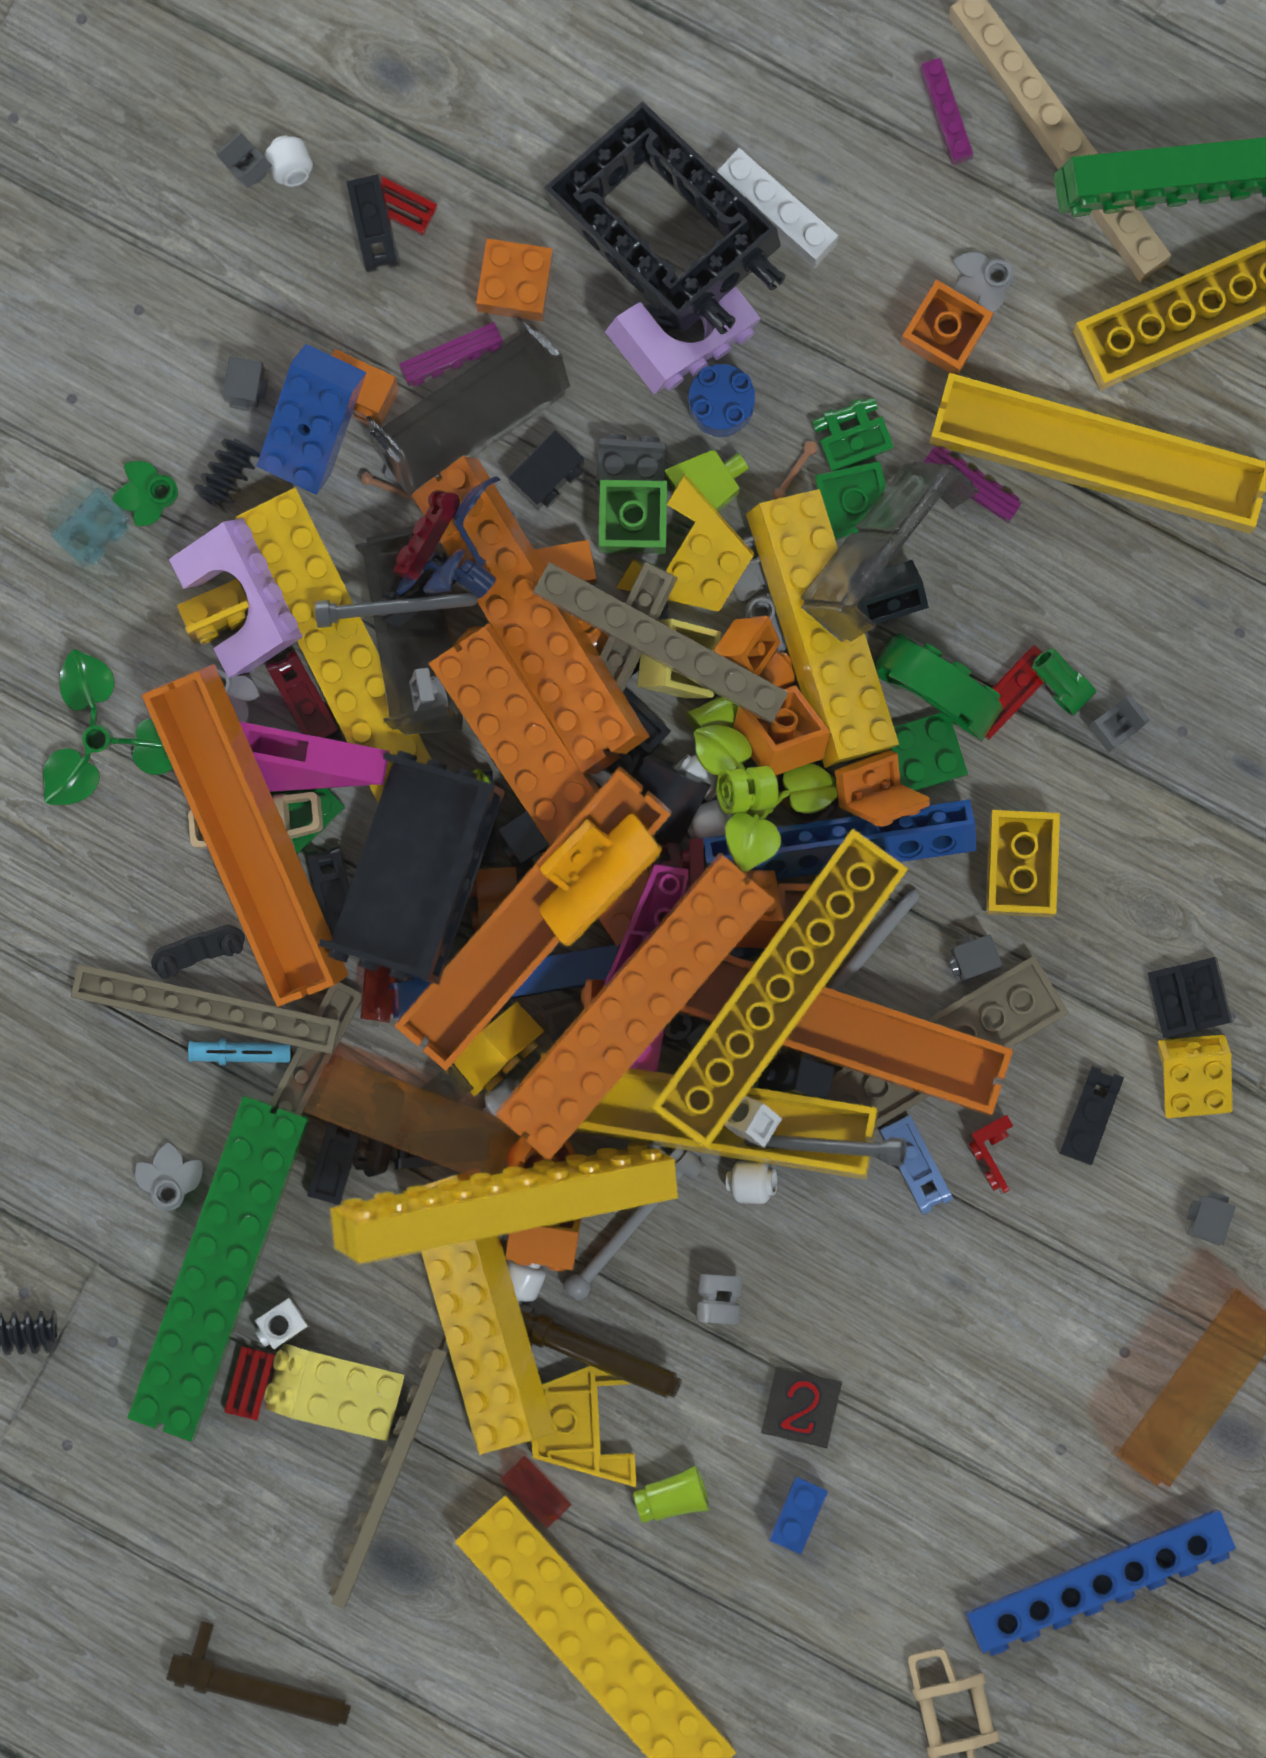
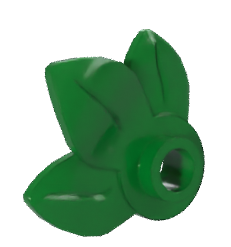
M143 461L125 463L124 470L130 482L122 486L112 496V501L121 509L134 512V523L136 526L152 525L159 520L163 509L171 506L178 497L177 484L171 477L159 475L155 467L150 463ZM159 487H166L168 489L167 495L163 498L156 496V490Z

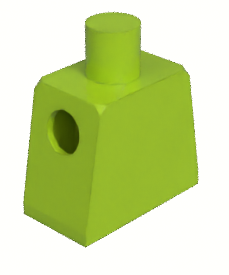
M711 450L666 469L664 477L673 491H675L685 474L713 507L720 512L739 494L740 488L734 478L749 470V467L739 452L723 462L717 452Z

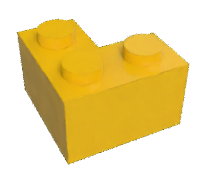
M516 1002L486 1026L448 1069L474 1097L484 1088L490 1092L504 1079L500 1074L502 1071L508 1074L521 1062L518 1058L520 1055L526 1059L539 1047L535 1041L542 1035L544 1030Z

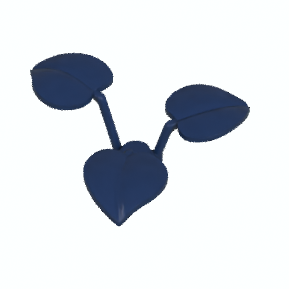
M497 476L478 484L470 490L461 501L453 517L455 520L454 524L475 561L472 562L470 559H467L457 568L465 553L461 548L452 554L441 566L431 561L435 554L433 551L421 572L422 574L423 571L431 568L437 570L423 588V591L426 593L450 591L451 580L454 579L480 599L495 583L497 578L483 567L486 560L479 555L463 526V522L484 490L489 485L501 480ZM403 578L395 594L404 597V593L417 580Z

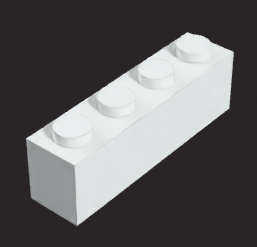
M740 148L717 171L777 228L779 238L814 269L837 245L838 235Z

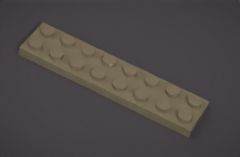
M1034 955L929 1017L926 1021L1012 1048L1066 1016L1069 1012ZM843 1068L833 1074L829 1100L877 1108L878 1119L876 1128L929 1097L847 1068Z

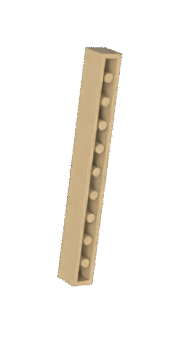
M959 0L950 7L948 18L1059 170L1072 156L1098 154L987 0ZM1135 206L1123 207V211L1113 214H1104L1103 210L1091 211L1090 215L1140 283L1167 265L1171 257L1170 252L1141 212L1135 210Z

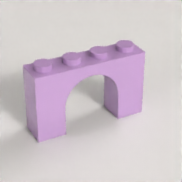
M735 286L718 301L736 319L731 329L726 325L724 326L728 331L725 334H720L702 316L701 319L705 330L704 340L695 343L678 341L661 329L641 302L618 315L605 333L655 395L664 388L668 391L673 390L684 380L683 376L690 372L692 376L699 373L707 366V360L714 357L715 360H719L732 349L730 345L735 342L742 345L755 334L753 328L761 318Z
M243 518L222 522L169 559L183 589L204 585L223 571L234 575L245 589L250 607L248 608L247 619L243 627L236 634L213 648L228 678L251 672L303 637L295 617L291 614L283 598L280 587L276 584L268 568L266 559L261 555L253 539L251 529L246 525Z

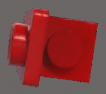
M1008 1115L970 1134L969 1136L972 1141L968 1143V1147L976 1161L982 1159L988 1171L984 1173V1176L993 1191L999 1189L1001 1194L1010 1191L984 1142L989 1140L990 1144L994 1145L1009 1137L1006 1130L1013 1127V1124Z

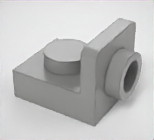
M429 668L415 669L409 681L415 714L447 710L446 689L438 677L430 678Z

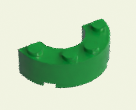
M898 633L897 636H891L874 661L878 678L896 690L898 688L905 690L924 700L950 719L953 725L982 742L1003 709L1002 704L998 701L1001 695L994 689L986 685L982 686L969 675L972 671L965 665L957 661L950 664L942 659L943 653L934 646L926 643L924 647H921L901 633Z

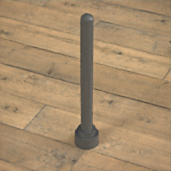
M470 592L337 606V603H330V600L315 601V616L317 627L325 628L332 627V624L338 623L339 619L474 606L477 604L478 598Z
M772 1135L765 1148L880 1157L881 1161H886L888 1165L897 1166L904 1164L906 1156L905 1139L893 1137L883 1140L882 1143ZM743 1139L746 1146L764 1148L747 1139Z

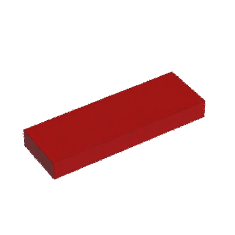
M1035 645L992 688L1001 695L998 701L1002 704L1003 709L985 736L988 741L1044 683L1032 669L1034 660L1042 653Z

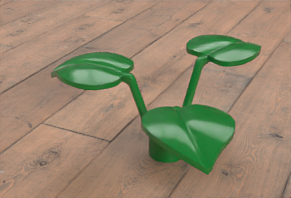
M72 650L63 663L59 686L62 699L72 710H83L90 705V727L84 731L82 736V742L86 750L83 758L77 750L71 748L57 750L48 757L43 770L44 802L49 805H70L89 797L99 784L100 771L95 765L88 763L91 758L92 752L105 751L112 744L136 745L132 753L133 761L141 771L147 774L160 775L173 770L152 718L141 721L136 728L137 739L113 737L108 727L97 724L96 703L104 702L112 695L115 686L113 673L103 661L79 650Z

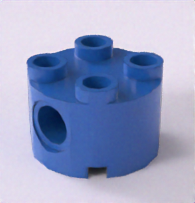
M715 364L704 367L693 379L689 389V413L697 427L702 432L714 437H729L736 434V432L749 423L755 404V390L751 378L741 369L729 364Z

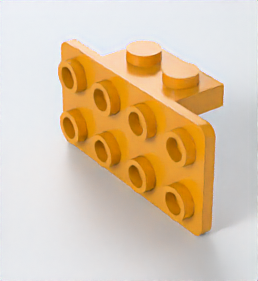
M629 814L609 835H606L590 821L586 820L539 868L544 876L558 885L540 905L539 913L559 941L565 946H570L653 863L660 854L661 847L634 814Z

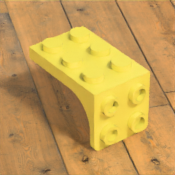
M282 1344L274 1357L273 1367L275 1370L272 1382L265 1391L267 1410L292 1419L388 1441L405 1375L316 1353L289 1344Z

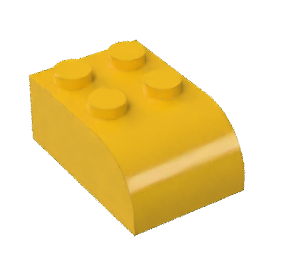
M991 811L985 915L1051 918L1056 915L1060 813Z

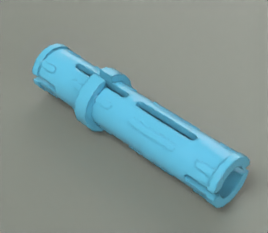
M220 1038L219 1042L189 1041L188 1061L219 1062V1065H226V1062L290 1063L291 1046L276 1042H227V1038ZM236 1050L237 1053H208L207 1051ZM243 1051H272V1054H244Z

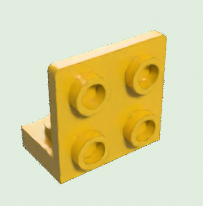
M238 579L177 605L185 623L187 634L193 643L200 641L201 645L219 638L218 633L228 628H231L232 631L241 629L247 619L248 608L250 607Z
M1225 1034L1158 1040V1054L1163 1066L1164 1113L1166 1118L1232 1112V1056Z

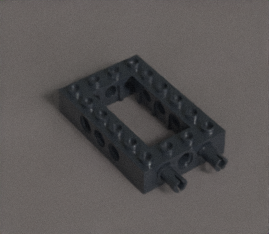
M643 101L544 187L549 205L681 333L686 331L702 316L720 334L728 332L724 326L726 325L731 329L736 319L718 301L750 273L753 272L769 290L777 288L774 281L781 285L785 279V274L767 259L781 247L777 228ZM645 162L724 237L723 239L718 238L715 241V246L698 261L693 260L690 263V268L678 279H676L673 266L667 260L663 262L650 249L649 243L645 239L641 240L628 228L626 220L622 217L619 219L606 207L604 198Z

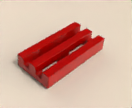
M381 176L384 188L428 210L425 213L385 193L387 203L423 221L419 225L388 209L390 220L423 236L438 208V204Z
M244 1346L241 1347L224 1413L258 1421L273 1366L274 1354ZM247 1355H251L253 1358L239 1409L234 1408ZM260 1358L266 1359L253 1411H246Z

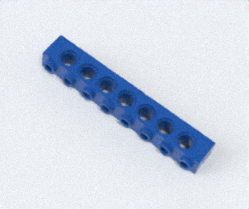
M969 799L930 805L921 809L916 815L900 817L893 820L887 826H875L867 820L852 816L777 827L781 837V844L777 853L751 870L775 871L776 880L820 874L852 829L898 862L977 851L976 824L971 802ZM725 835L703 838L706 868L719 853L724 855L738 868L729 852Z
M1215 1509L965 1612V1615L982 1653L989 1651L990 1656L1008 1650L1009 1642L1020 1638L1022 1643L1041 1636L1039 1630L1052 1625L1053 1629L1056 1630L1071 1624L1072 1616L1084 1612L1085 1617L1101 1612L1104 1610L1102 1604L1114 1599L1117 1604L1136 1597L1135 1590L1147 1586L1148 1591L1164 1586L1167 1584L1166 1578L1177 1573L1180 1578L1199 1571L1198 1564L1210 1560L1211 1565L1225 1561L1230 1558L1229 1552L1235 1550L1236 1547L1221 1511ZM1199 1535L1204 1540V1549L1201 1553L1193 1555L1189 1552L1187 1544L1191 1537ZM1167 1548L1173 1554V1561L1168 1567L1161 1568L1156 1563V1555L1161 1549ZM1136 1561L1140 1564L1142 1572L1138 1579L1130 1581L1125 1577L1124 1569L1128 1563ZM1098 1575H1107L1110 1580L1109 1589L1105 1593H1096L1092 1585L1093 1580ZM1067 1588H1075L1079 1594L1077 1603L1069 1607L1064 1606L1061 1602L1062 1592ZM1035 1601H1044L1047 1605V1613L1041 1619H1033L1029 1614V1608ZM1003 1614H1012L1015 1617L1016 1624L1010 1632H1001L998 1628V1619Z

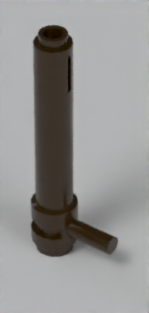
M526 1304L523 1306L519 1305L531 1347L532 1345L539 1348L546 1346L664 1398H668V1396L675 1398L682 1383V1379L677 1377V1373L555 1321V1317L545 1312L538 1314L535 1312V1308Z
M201 1621L192 1654L182 1653V1656L173 1654L166 1680L174 1682L176 1687L184 1688L186 1685L193 1687V1691L206 1694L211 1692L336 1727L339 1724L346 1725L351 1705L345 1704L346 1700L215 1665L213 1660L205 1659L214 1627L211 1623Z

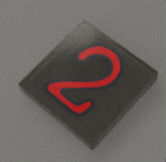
M775 1367L761 1433L828 1448L842 1382Z

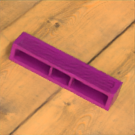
M937 58L922 63L920 71L952 165L971 160L973 158V151L942 59Z
M495 322L399 363L400 369L408 386L413 385L416 387L423 384L425 379L431 376L432 378L440 377L444 374L443 371L447 369H458L463 366V362L468 360L473 362L482 357L481 354L488 351L489 353H494L500 350V346L503 345V339Z
M934 446L922 466L1009 524L1022 504L1019 502L1020 498L1011 492L1007 494L1002 491L1000 484L995 481L989 482L979 470L974 469L973 471L968 468V464L961 458L957 457L955 459L950 456V451L946 448Z

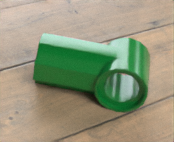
M1050 648L1048 651L1042 652L1034 660L1033 671L1053 692L1052 697L1056 703L1069 715L1074 716L1097 693L1093 685L1083 675L1074 671L1055 649Z

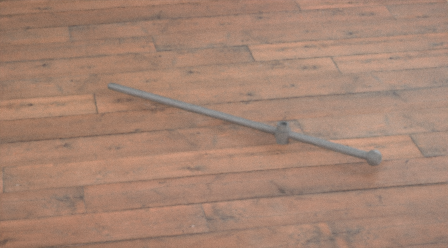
M917 890L907 892L827 985V988L839 992L919 900L920 894ZM780 1047L772 1059H777L778 1054H787L790 1049ZM758 1079L753 1084V1088H758ZM672 1148L668 1153V1156L675 1159L677 1181L684 1174L693 1180L701 1172L705 1164L698 1159L701 1154L700 1152ZM659 1202L638 1206L579 1275L574 1274L567 1278L564 1283V1290L577 1301L585 1299L590 1292L591 1286L589 1283Z

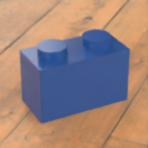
M795 1476L768 1538L769 1541L802 1554L828 1491Z

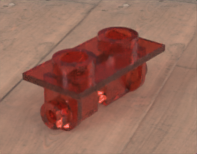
M379 967L377 972L365 969L360 1019L390 1023L391 1015L395 1013L393 1011L395 990L388 989V985L395 984L396 978L388 976V969Z
M525 1455L500 1479L546 1528L551 1526L572 1505Z

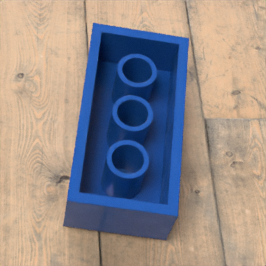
M305 344L290 364L256 467L317 495L331 476L367 372Z

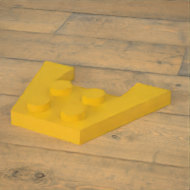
M684 474L668 500L667 505L693 520L694 524L665 571L678 577L668 600L719 612L753 558L754 552ZM633 558L616 588L631 591L644 563Z
M588 1366L542 1384L556 1433L532 1440V1458L636 1487L635 1453L601 1455L597 1386L631 1385V1383Z

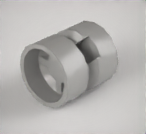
M700 1274L698 1293L703 1296V1300L697 1304L696 1322L740 1325L741 1306L736 1303V1299L742 1296L743 1277ZM717 1291H723L724 1301H715Z

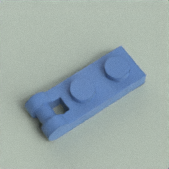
M911 1115L880 1130L884 1140L893 1137L904 1138L906 1141L905 1161L898 1168L922 1215L932 1211L931 1207L940 1202L946 1204L953 1200ZM932 1180L936 1190L925 1195L920 1186Z

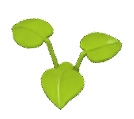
M722 725L705 726L693 733L697 759L706 771L717 776L723 770L737 768L745 771L742 763L751 757L752 748L742 733ZM812 763L787 771L782 779L783 785L787 790L782 791L778 795L776 806L789 796L790 805L797 812L815 813L829 806L838 795L836 779L824 769ZM749 809L747 812L734 814L726 824L725 838L729 852L738 868L744 874L772 858L780 847L781 837L778 829L773 823L765 820L768 813H772L773 809L759 811Z

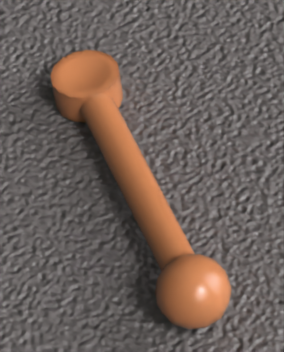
M809 441L805 444L804 453L780 488L773 490L772 496L774 499L785 497L786 489L809 456L816 453L817 445L815 442Z
M368 472L361 474L360 482L363 485L372 484L412 500L413 504L419 507L411 495L412 493L377 480Z

